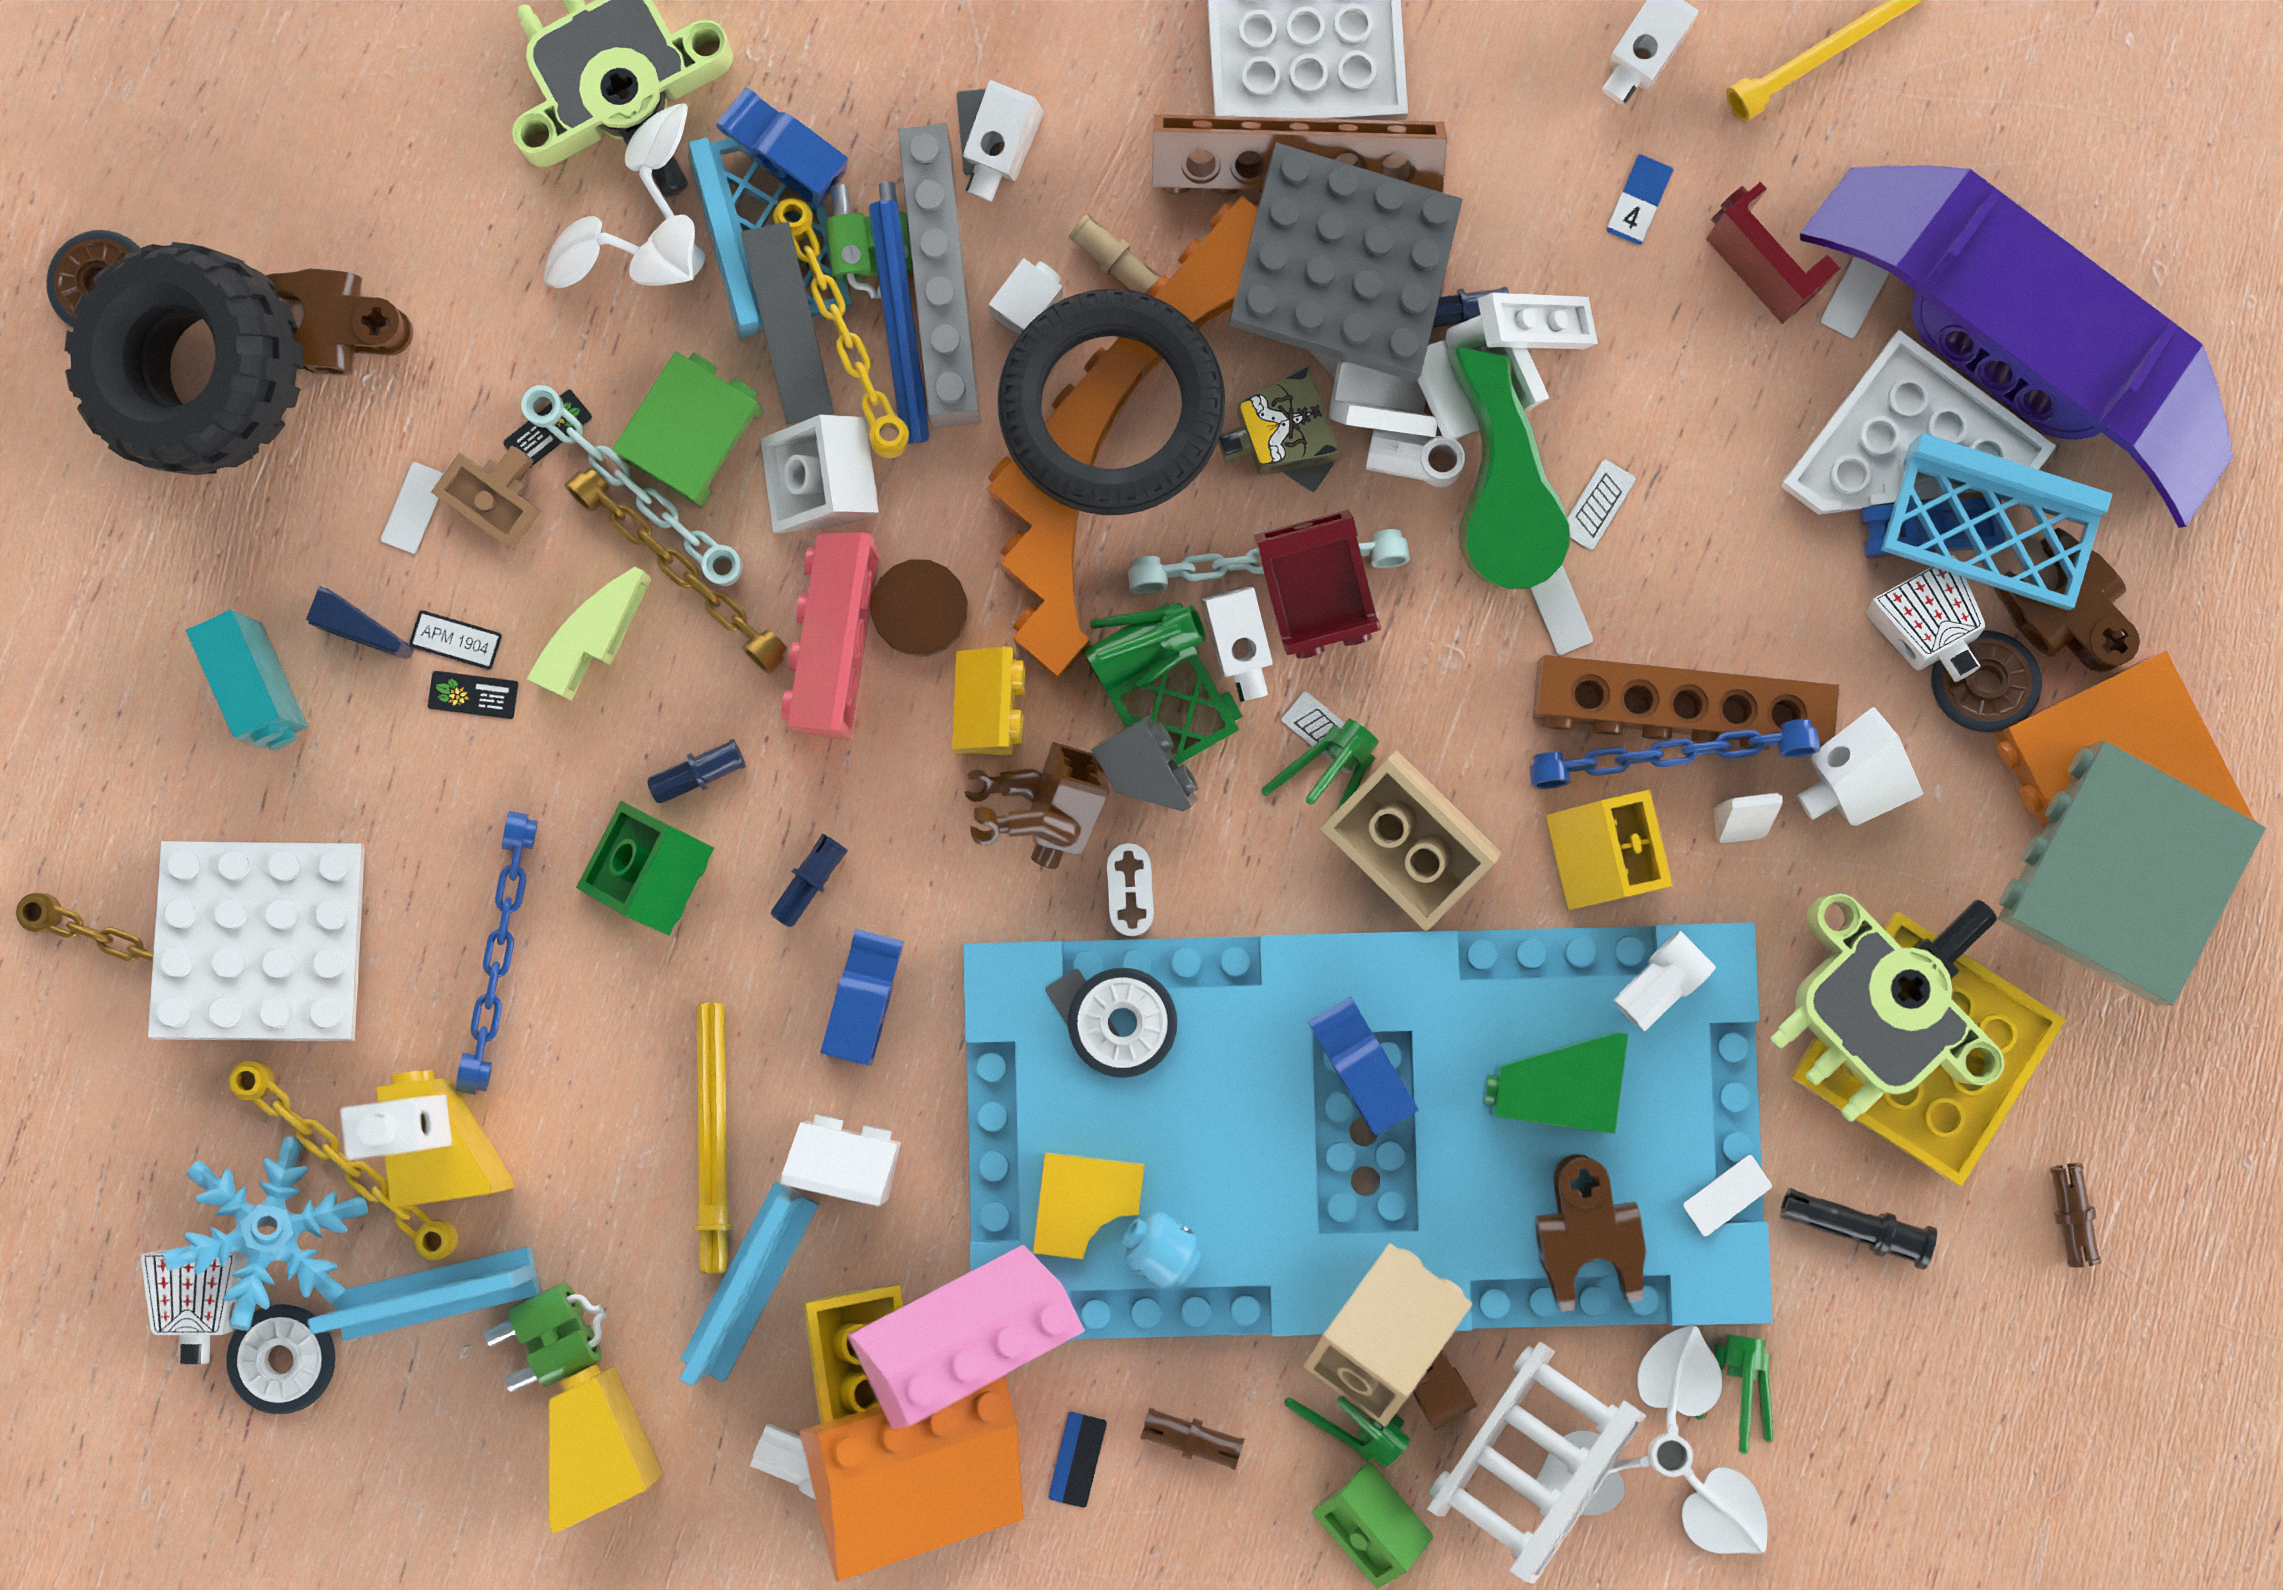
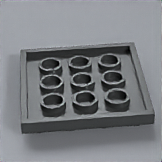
M1276 142L1272 150L1227 326L1417 382L1422 373L1463 199Z

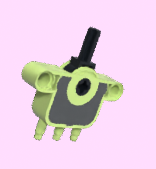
M562 0L569 14L546 27H543L538 16L533 13L529 5H521L517 8L516 14L529 40L526 50L527 63L547 101L523 113L516 119L512 129L514 143L531 164L545 168L553 166L600 141L603 132L616 139H623L628 146L633 134L646 120L666 109L667 97L671 100H677L722 76L729 70L733 63V51L724 30L718 23L712 20H699L670 34L652 0H595L587 5L584 0ZM712 41L720 44L718 50L713 55L701 56L698 54L700 46L706 42ZM626 88L630 96L621 100L618 92ZM541 131L549 132L546 143L536 148L529 147V141L535 133ZM674 155L663 167L652 169L651 175L663 196L672 197L679 195L688 187V181Z
M1829 895L1820 897L1812 902L1806 916L1808 927L1831 954L1803 980L1796 992V1011L1778 1027V1031L1771 1037V1042L1778 1049H1782L1789 1042L1794 1041L1808 1027L1828 1048L1806 1073L1808 1081L1813 1085H1818L1843 1063L1864 1084L1841 1110L1842 1116L1847 1121L1852 1122L1860 1114H1864L1884 1093L1900 1094L1909 1092L1918 1086L1939 1064L1952 1078L1960 1083L1986 1085L1991 1084L2000 1077L2005 1062L1999 1047L1951 999L1953 991L1951 979L1959 972L1953 963L1997 920L1996 914L1989 905L1979 899L1974 900L1932 942L1928 938L1920 939L1913 947L1902 948L1849 895ZM1831 903L1839 906L1844 913V923L1837 931L1829 928L1824 920L1825 909ZM1909 980L1911 985L1908 987L1907 992L1911 998H1899L1897 995L1901 992L1902 988L1897 982ZM1974 1048L1980 1051L1984 1059L1983 1069L1975 1076L1968 1071L1965 1063L1966 1056Z

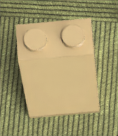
M1389 1243L1323 1334L1303 1367L1386 1427L1409 1397L1473 1303L1465 1298L1463 1291L1455 1283L1447 1279H1439L1425 1269L1421 1260L1415 1254L1403 1248L1398 1249Z

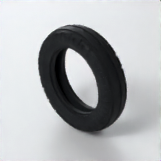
M1099 289L1079 293L1055 303L1040 313L1028 324L1013 344L1004 363L998 388V416L1002 435L1009 453L1021 472L1033 485L1053 500L1075 510L1097 515H1125L1148 510L1168 501L1184 490L1200 474L1211 458L1222 431L1225 414V390L1222 373L1211 346L1200 330L1184 314L1168 303L1144 293L1124 289ZM1108 336L1133 339L1156 351L1172 369L1178 381L1182 398L1180 418L1167 443L1157 453L1143 462L1117 469L1093 467L1072 458L1064 452L1049 434L1042 417L1041 408L1046 380L1058 360L1069 350L1085 341Z

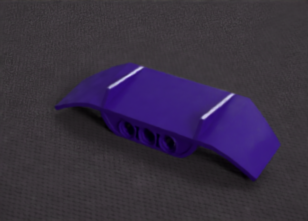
M1873 166L1850 168L1800 232V241L1828 247L1864 259L1892 273L1916 291L1913 298V320L1922 340L2044 434L2060 439L2077 440L2095 437L2103 433L2127 451L2150 478L2166 503L2178 528L2188 526L2233 459L2228 425L2218 385L2204 345L1970 168L1943 166Z

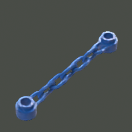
M1799 719L1781 724L1782 732L1761 735L1755 730H1741L1723 733L1713 742L1695 744L1686 738L1656 742L1650 746L1649 750L1628 752L1622 747L1603 748L1589 751L1582 759L1563 761V754L1560 752H1546L1533 757L1534 764L1529 767L1531 787L1535 789H1553L1566 786L1571 783L1570 772L1584 770L1592 776H1601L1624 772L1629 768L1630 764L1651 762L1656 767L1686 765L1695 760L1696 756L1717 753L1724 759L1757 755L1762 751L1763 747L1779 745V752L1782 757L1808 756L1820 751L1818 730L1812 728L1811 720ZM1752 737L1748 740V745L1753 747L1752 749L1727 752L1731 745L1725 740ZM1684 746L1681 749V753L1687 757L1660 760L1664 757V752L1658 749ZM1619 754L1615 758V762L1620 764L1619 766L1594 769L1597 767L1598 761L1593 757Z
M509 811L507 815L502 849L514 852L511 865L506 866L499 875L495 903L497 908L502 911L499 929L493 931L488 936L484 953L483 968L490 976L487 993L476 1000L471 1021V1034L477 1040L475 1055L462 1053L455 1092L476 1095L477 1090L486 1092L488 1088L492 1062L483 1061L486 1042L491 1041L496 1036L500 1022L502 1003L495 995L498 977L504 976L508 972L512 959L514 938L507 931L510 913L520 908L524 896L526 873L520 867L523 848L533 849L538 821L529 819V814ZM508 874L511 881H515L517 876H519L516 898L513 905L511 897L505 898L503 903V894ZM496 938L498 945H503L505 939L507 941L501 969L500 963L497 961L492 964V968L490 966ZM484 1002L485 1009L490 1010L494 1004V1013L489 1033L486 1026H482L478 1032L480 1014Z

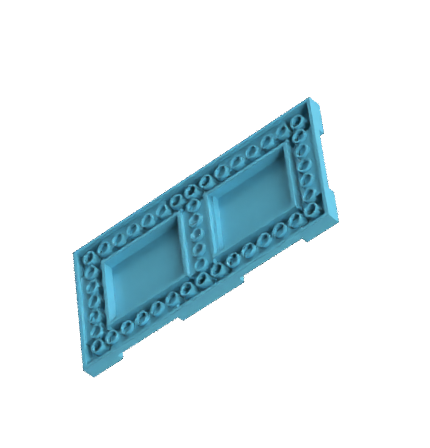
M1755 922L963 944L971 1222L970 1272L1021 1245H1025L1063 1285L1084 1328V1332L1066 1342L1072 1341V1339L1254 1334H1271L1272 1336L1323 1335L1389 1243L1398 1249L1403 1248L1415 1254L1421 1260L1425 1269L1439 1279H1447L1455 1283L1463 1291L1465 1298L1473 1303L1454 1331H1472V1329L1634 1324H1670L1677 1326L1772 1323L1768 1222L1764 1221L1763 1195L1708 1236L1702 1235L1683 1206L1687 1200L1748 1155H1752L1762 1169L1755 1022H1759ZM1681 930L1716 968L1692 993L1686 997L1681 996L1646 1031H1641L1619 1010L1613 1000L1650 964L1648 960L1656 950L1671 936ZM1113 968H1131L1143 971L1158 980L1173 1000L1177 1013V1032L1174 1043L1166 1057L1146 1073L1125 1078L1102 1074L1088 1066L1075 1051L1070 1040L1068 1026L1045 991L1047 986L1074 969H1079L1086 981L1100 972ZM1349 997H1352L1367 1025L1382 1046L1419 1109L1417 1112L1379 1133L1372 1143L1364 1146L1355 1144L1349 1134L1351 1123L1362 1116L1308 1024V1021ZM1118 1008L1109 1016L1121 1037L1130 1036L1137 1027L1136 1015L1127 1008ZM1610 1032L1629 1034L1615 1134L1490 1116V1105L1483 1104L1486 1076L1495 1075V1067L1497 1065ZM1045 1152L1145 1164L1139 1215L1120 1216L1102 1225L1089 1240L1083 1259L1033 1253ZM1573 1154H1580L1601 1163L1610 1177L1613 1204L1637 1203L1646 1247L1643 1271V1301L1628 1303L1627 1300L1623 1299L1614 1265L1606 1259H1594L1586 1262L1579 1269L1575 1277V1310L1560 1312L1556 1308L1547 1275L1539 1261L1534 1220L1537 1215L1558 1213L1553 1172L1563 1158ZM1363 1166L1373 1168L1379 1177L1377 1189L1368 1195L1356 1193L1351 1186L1352 1174L1356 1169ZM1579 1169L1578 1178L1570 1180V1186L1584 1193V1185L1592 1182V1176ZM1159 1212L1165 1213L1192 1230L1197 1239L1196 1248L1200 1250L1199 1261L1190 1277L1181 1285L1174 1283L1166 1288L1157 1287L1131 1271L1125 1261L1127 1247L1122 1244L1123 1237L1134 1220L1139 1218L1144 1221L1151 1214Z

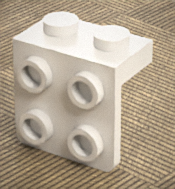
M1442 340L1428 345L1418 383L1433 416L1437 419V425L1442 436L1452 441L1480 430L1473 409L1455 379L1446 353L1447 348H1449L1447 342ZM1486 344L1474 349L1509 356V371L1512 385L1525 413L1549 398L1527 348L1487 347Z

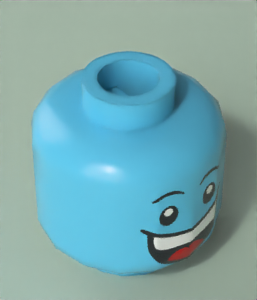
M1161 1212L1151 1214L1144 1221L1139 1218L1134 1220L1127 1229L1122 1244L1127 1247L1125 1256L1127 1267L1160 1288L1169 1287L1174 1283L1178 1285L1184 1283L1194 1271L1200 1258V1250L1196 1248L1197 1239L1194 1232Z

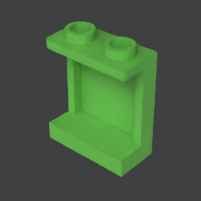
M675 351L612 450L622 460L702 509L712 494L708 486L753 417L759 419L763 409L755 400L758 393L745 383L733 378L730 384L714 375L717 368L703 357L692 353L688 359Z

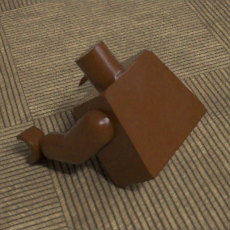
M1052 742L1042 773L1035 769L1000 772V776L988 777L984 771L976 769L967 774L968 779L984 780V789L978 793L964 791L965 796L973 802L983 801L990 794L1001 793L1002 796L1022 795L1031 801L1032 806L1030 810L1009 812V816H997L992 809L984 806L975 808V821L980 824L989 825L992 829L982 831L970 825L971 837L977 844L987 846L993 844L998 839L999 833H1009V837L1033 835L1036 845L1031 859L1036 864L1050 869L1058 868L1064 852L1074 855L1083 853L1109 793L1104 772L1093 753Z

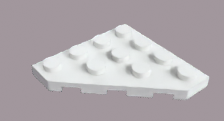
M1898 330L1780 484V487L1818 515L1859 510L1868 506L1895 504L1906 467L1904 459L1908 446L1921 433L2037 470L2040 469L2056 445L1902 331ZM1917 472L1913 488L1921 501L1934 500L1944 495L1935 477ZM1950 482L1953 490L1960 487V485ZM1969 489L1957 496L1980 494L1982 492Z

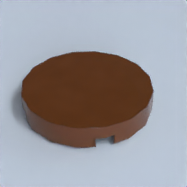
M910 559L892 566L878 580L871 596V617L877 633L892 649L907 655L928 657L946 650L960 637L967 619L968 600L960 580L947 567L931 560Z

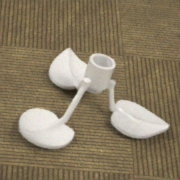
M685 103L668 107L646 120L633 134L625 154L626 166L632 171L640 170V178L666 220L660 224L650 235L647 243L641 247L608 233H600L602 221L596 216H588L575 221L561 233L549 253L544 272V284L547 287L564 288L581 280L596 262L600 250L599 246L604 244H610L634 254L629 273L630 277L641 285L660 286L691 281L700 271L705 261V253L694 244L695 227L693 221L686 215L675 216L651 176L652 169L663 167L678 147L687 116L688 106Z
M1696 1326L1679 1328L1666 1334L1649 1349L1640 1363L1637 1374V1388L1643 1402L1651 1407L1667 1408V1433L1656 1436L1650 1442L1647 1456L1616 1461L1581 1515H1598L1608 1512L1622 1501L1625 1495V1484L1617 1471L1652 1466L1654 1470L1665 1476L1677 1477L1684 1475L1690 1485L1697 1491L1685 1499L1681 1510L1684 1530L1695 1544L1709 1552L1719 1554H1762L1765 1552L1767 1545V1520L1762 1501L1754 1485L1740 1472L1726 1467H1718L1712 1470L1707 1475L1704 1484H1702L1690 1468L1693 1461L1692 1449L1685 1439L1678 1436L1679 1428L1676 1424V1410L1686 1416L1704 1414L1716 1404L1722 1390V1374L1718 1361L1704 1341L1699 1329ZM1580 1430L1571 1432L1563 1436V1438L1580 1450L1584 1446L1591 1450L1600 1435L1591 1431ZM1549 1452L1536 1480L1552 1492L1555 1489L1562 1492L1573 1475L1568 1472V1465Z

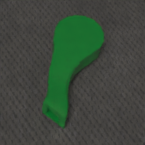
M1460 347L1447 348L1446 353L1455 379L1466 395L1477 418L1482 440L1481 464L1477 481L1459 525V548L1467 566L1481 580L1506 589H1529L1547 581L1562 566L1570 546V525L1559 496L1545 476L1532 426L1513 388L1509 371V356Z

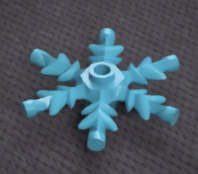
M283 1138L277 1163L270 1158L264 1159V1168L270 1183L259 1181L261 1188L267 1194L265 1201L259 1205H251L246 1202V1185L236 1192L234 1177L230 1169H225L220 1179L207 1165L199 1160L186 1173L192 1181L206 1191L197 1195L196 1201L207 1205L222 1206L214 1215H233L236 1219V1227L228 1235L210 1227L213 1238L197 1233H185L184 1238L190 1245L163 1251L167 1271L196 1262L194 1273L198 1275L204 1272L217 1257L221 1266H223L231 1251L243 1253L247 1258L248 1266L232 1274L234 1277L243 1279L234 1285L224 1296L225 1301L237 1300L229 1324L231 1328L249 1331L256 1303L264 1309L269 1308V1298L263 1283L274 1285V1280L267 1273L266 1268L271 1262L276 1260L288 1263V1280L297 1273L299 1287L304 1297H309L314 1287L334 1306L347 1293V1290L327 1274L336 1270L337 1264L325 1260L311 1259L319 1250L300 1251L297 1246V1238L306 1230L322 1238L320 1227L339 1233L347 1232L348 1228L341 1220L367 1215L366 1200L363 1196H358L336 1204L337 1193L331 1192L315 1209L310 1199L302 1214L289 1212L286 1208L285 1200L301 1191L290 1187L308 1172L307 1166L295 1167L303 1145L297 1138ZM263 1226H271L276 1231L270 1235H263L257 1229Z

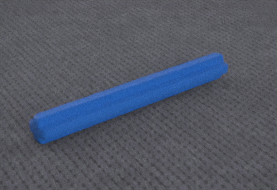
M894 200L876 201L869 205V213L898 418L908 428V444L921 443L929 440L930 435L898 204Z

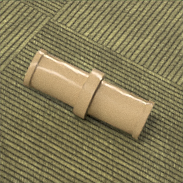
M1090 214L1085 215L1079 221L1068 237L1101 264L1099 269L1105 275L1112 273L1131 291L1148 294L1152 286L1161 278L1159 274H1156L1130 251L1131 245L1123 239L1119 242L1098 224Z

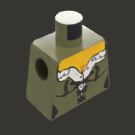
M1308 366L1291 373L1238 403L1237 413L1241 427L1221 433L1218 440L1226 463L1252 454L1259 475L1331 464L1336 462L1339 454Z

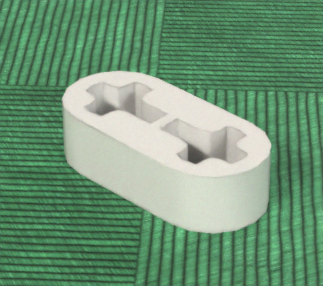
M1126 843L1112 850L1108 857L1109 913L1111 923L1117 932L1124 936L1135 937L1145 933L1153 923L1152 871L1149 855L1144 848L1137 844ZM1133 852L1134 859L1143 861L1144 864L1143 869L1135 871V887H1125L1124 872L1115 871V862L1123 861L1124 853ZM1126 893H1136L1137 908L1146 910V918L1139 919L1137 928L1134 929L1128 928L1127 922L1125 920H1118L1117 917L1118 911L1126 909Z

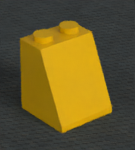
M434 1070L392 1074V1085L376 1087L378 1103L446 1095L452 1145L384 1155L391 1208L486 1195L514 1188L512 1176L460 1092H455L456 1085L451 1078L435 1079ZM422 1112L420 1116V1125L422 1132L425 1135L426 1119Z
M596 1363L569 1376V1378L559 1382L563 1391L549 1399V1527L553 1534L647 1490L663 1475L615 1365L601 1372Z

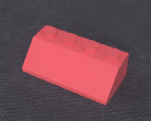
M870 533L817 534L816 545L807 547L804 574L811 575L808 594L801 593L799 596L796 621L803 623L801 640L800 642L793 641L789 656V670L796 671L793 690L786 689L784 692L781 708V718L788 719L787 727L793 732L851 740L871 612V596L874 591L880 549Z

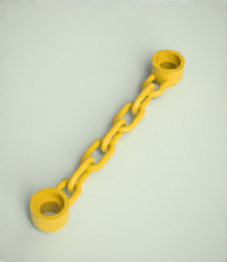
M797 198L785 199L774 210V224L787 222L784 215L789 211H797L802 215L799 221L789 222L797 257L799 260L808 263L814 276L810 289L823 317L833 320L840 336L837 339L836 348L845 370L852 377L859 378L864 389L865 396L862 399V408L871 426L869 434L871 448L877 455L883 458L898 457L907 448L908 428L900 418L895 417L885 394L874 390L867 375L871 370V361L860 337L855 333L848 332L842 318L846 308L844 299L835 280L829 275H824L816 258L820 253V246L812 229L813 220L810 207L804 201ZM808 236L813 251L810 246H805L803 254L797 241L803 240ZM826 282L829 284L838 304V307L835 304H830V312L826 309L818 291V287L822 291L827 289ZM852 341L856 344L864 363L863 366L861 362H856L855 370L843 347L844 344L847 349H850L853 345ZM879 399L886 412V416L875 420L869 402L873 407H876ZM884 428H893L898 432V437L893 441H886L881 438L880 432Z
M244 1061L234 1067L229 1077V1085L234 1095L242 1100H252L272 1117L282 1116L296 1128L297 1139L308 1150L320 1159H332L344 1169L346 1181L353 1189L370 1202H382L395 1214L396 1225L414 1240L416 1251L421 1257L430 1261H437L450 1256L455 1251L458 1245V1233L451 1223L445 1220H432L415 1205L391 1208L387 1181L365 1162L347 1160L346 1155L339 1150L338 1139L320 1122L310 1118L303 1119L292 1110L289 1097L274 1084L273 1071L266 1063L261 1061ZM248 1071L253 1073L256 1080L254 1087L250 1090L246 1089L242 1084L243 1075ZM271 1091L282 1100V1102L275 1101L273 1103L274 1109L262 1100ZM312 1127L331 1142V1144L325 1143L322 1146L323 1151L304 1136V1134H312ZM361 1169L381 1186H374L372 1188L373 1194L353 1178H359L362 1175ZM410 1212L425 1223L419 1227L417 1232L403 1222V1220H410ZM430 1232H436L441 1237V1245L437 1250H433L427 1245V1236Z

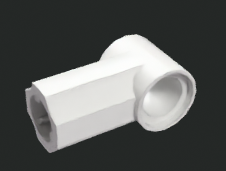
M1374 429L1366 470L1423 480L1434 487H1447L1459 478L1465 462V452L1462 445L1456 439L1449 441L1443 436L1433 438ZM1437 451L1447 452L1453 457L1455 467L1448 472L1435 471L1430 466L1428 457Z
M1681 930L1676 932L1656 950L1648 960L1650 964L1613 1000L1619 1010L1641 1031H1646L1681 996L1686 997L1692 993L1716 968Z
M767 1424L759 1439L750 1466L798 1485V1489L803 1494L816 1500L801 1436Z

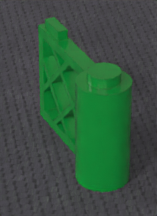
M1165 603L1156 609L1167 608L1170 605ZM1162 620L1126 625L1082 650L1089 666L1106 692L1125 728L1142 718L1130 715L1120 697L1135 689V682L1176 651L1174 649L1165 651L1159 641L1104 661H1097L1095 655L1097 652L1111 648L1114 645L1156 631V623L1162 622ZM1198 655L1187 658L1197 675L1192 696L1165 689L1169 671L1161 676L1159 686L1148 684L1144 687V689L1157 692L1150 715L1154 724L1157 723L1155 721L1163 694L1190 701L1182 729L1163 724L1167 731L1181 734L1176 754L1173 755L1178 765L1237 732L1239 728L1235 721L1243 717L1229 691L1221 695L1219 694ZM1201 684L1211 701L1198 698ZM1196 703L1215 708L1225 726L1208 736L1189 731ZM1187 736L1200 739L1184 749Z

